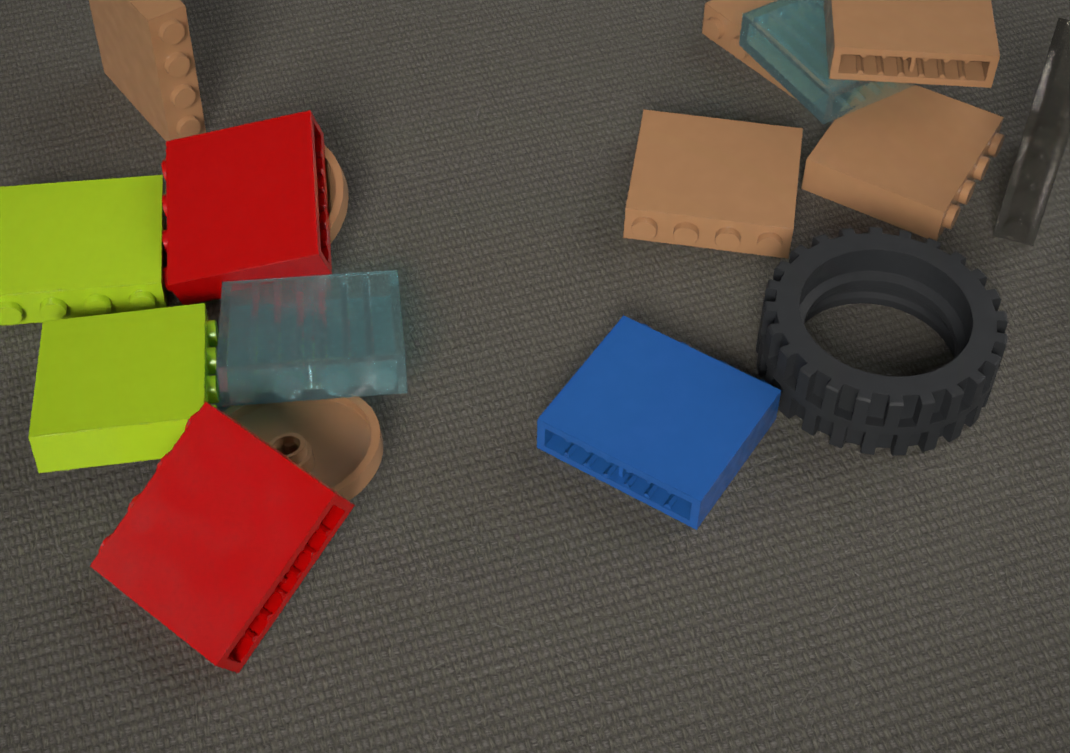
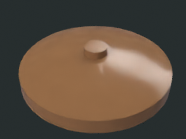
M322 384L281 386L254 394L224 411L225 414L349 501L368 485L382 461L383 438L375 412L366 401L342 388Z

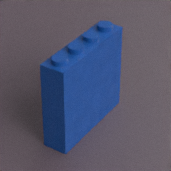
M623 315L537 419V448L697 530L776 420L781 390L771 386L764 380L757 379L731 367L724 361L717 360L691 348L684 342L672 339L653 330L646 324L639 323Z

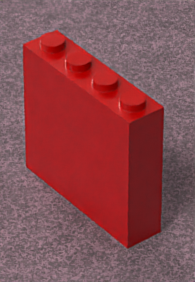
M311 110L166 141V159L162 160L161 167L166 181V194L162 195V206L167 217V229L162 232V241L167 252V266L163 267L162 272L167 290L173 291L183 305H191L332 276L324 133Z
M205 401L200 410L190 417L186 423L184 433L172 450L161 458L155 474L143 491L132 499L126 515L117 528L101 543L99 553L90 564V567L215 666L239 673L355 505L229 415Z

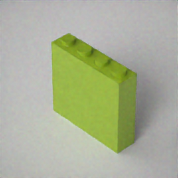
M163 175L0 187V326L42 323L49 320L168 307V290L164 284L162 272L163 267L167 266V252L162 241V232L167 229V217L162 206V195L166 194Z
M205 303L43 321L28 436L38 473L161 459L172 450L184 433L186 423L190 417L200 410L205 401L211 405L212 403H219L217 376L213 375L219 374V359L216 346H219L217 321L208 320Z

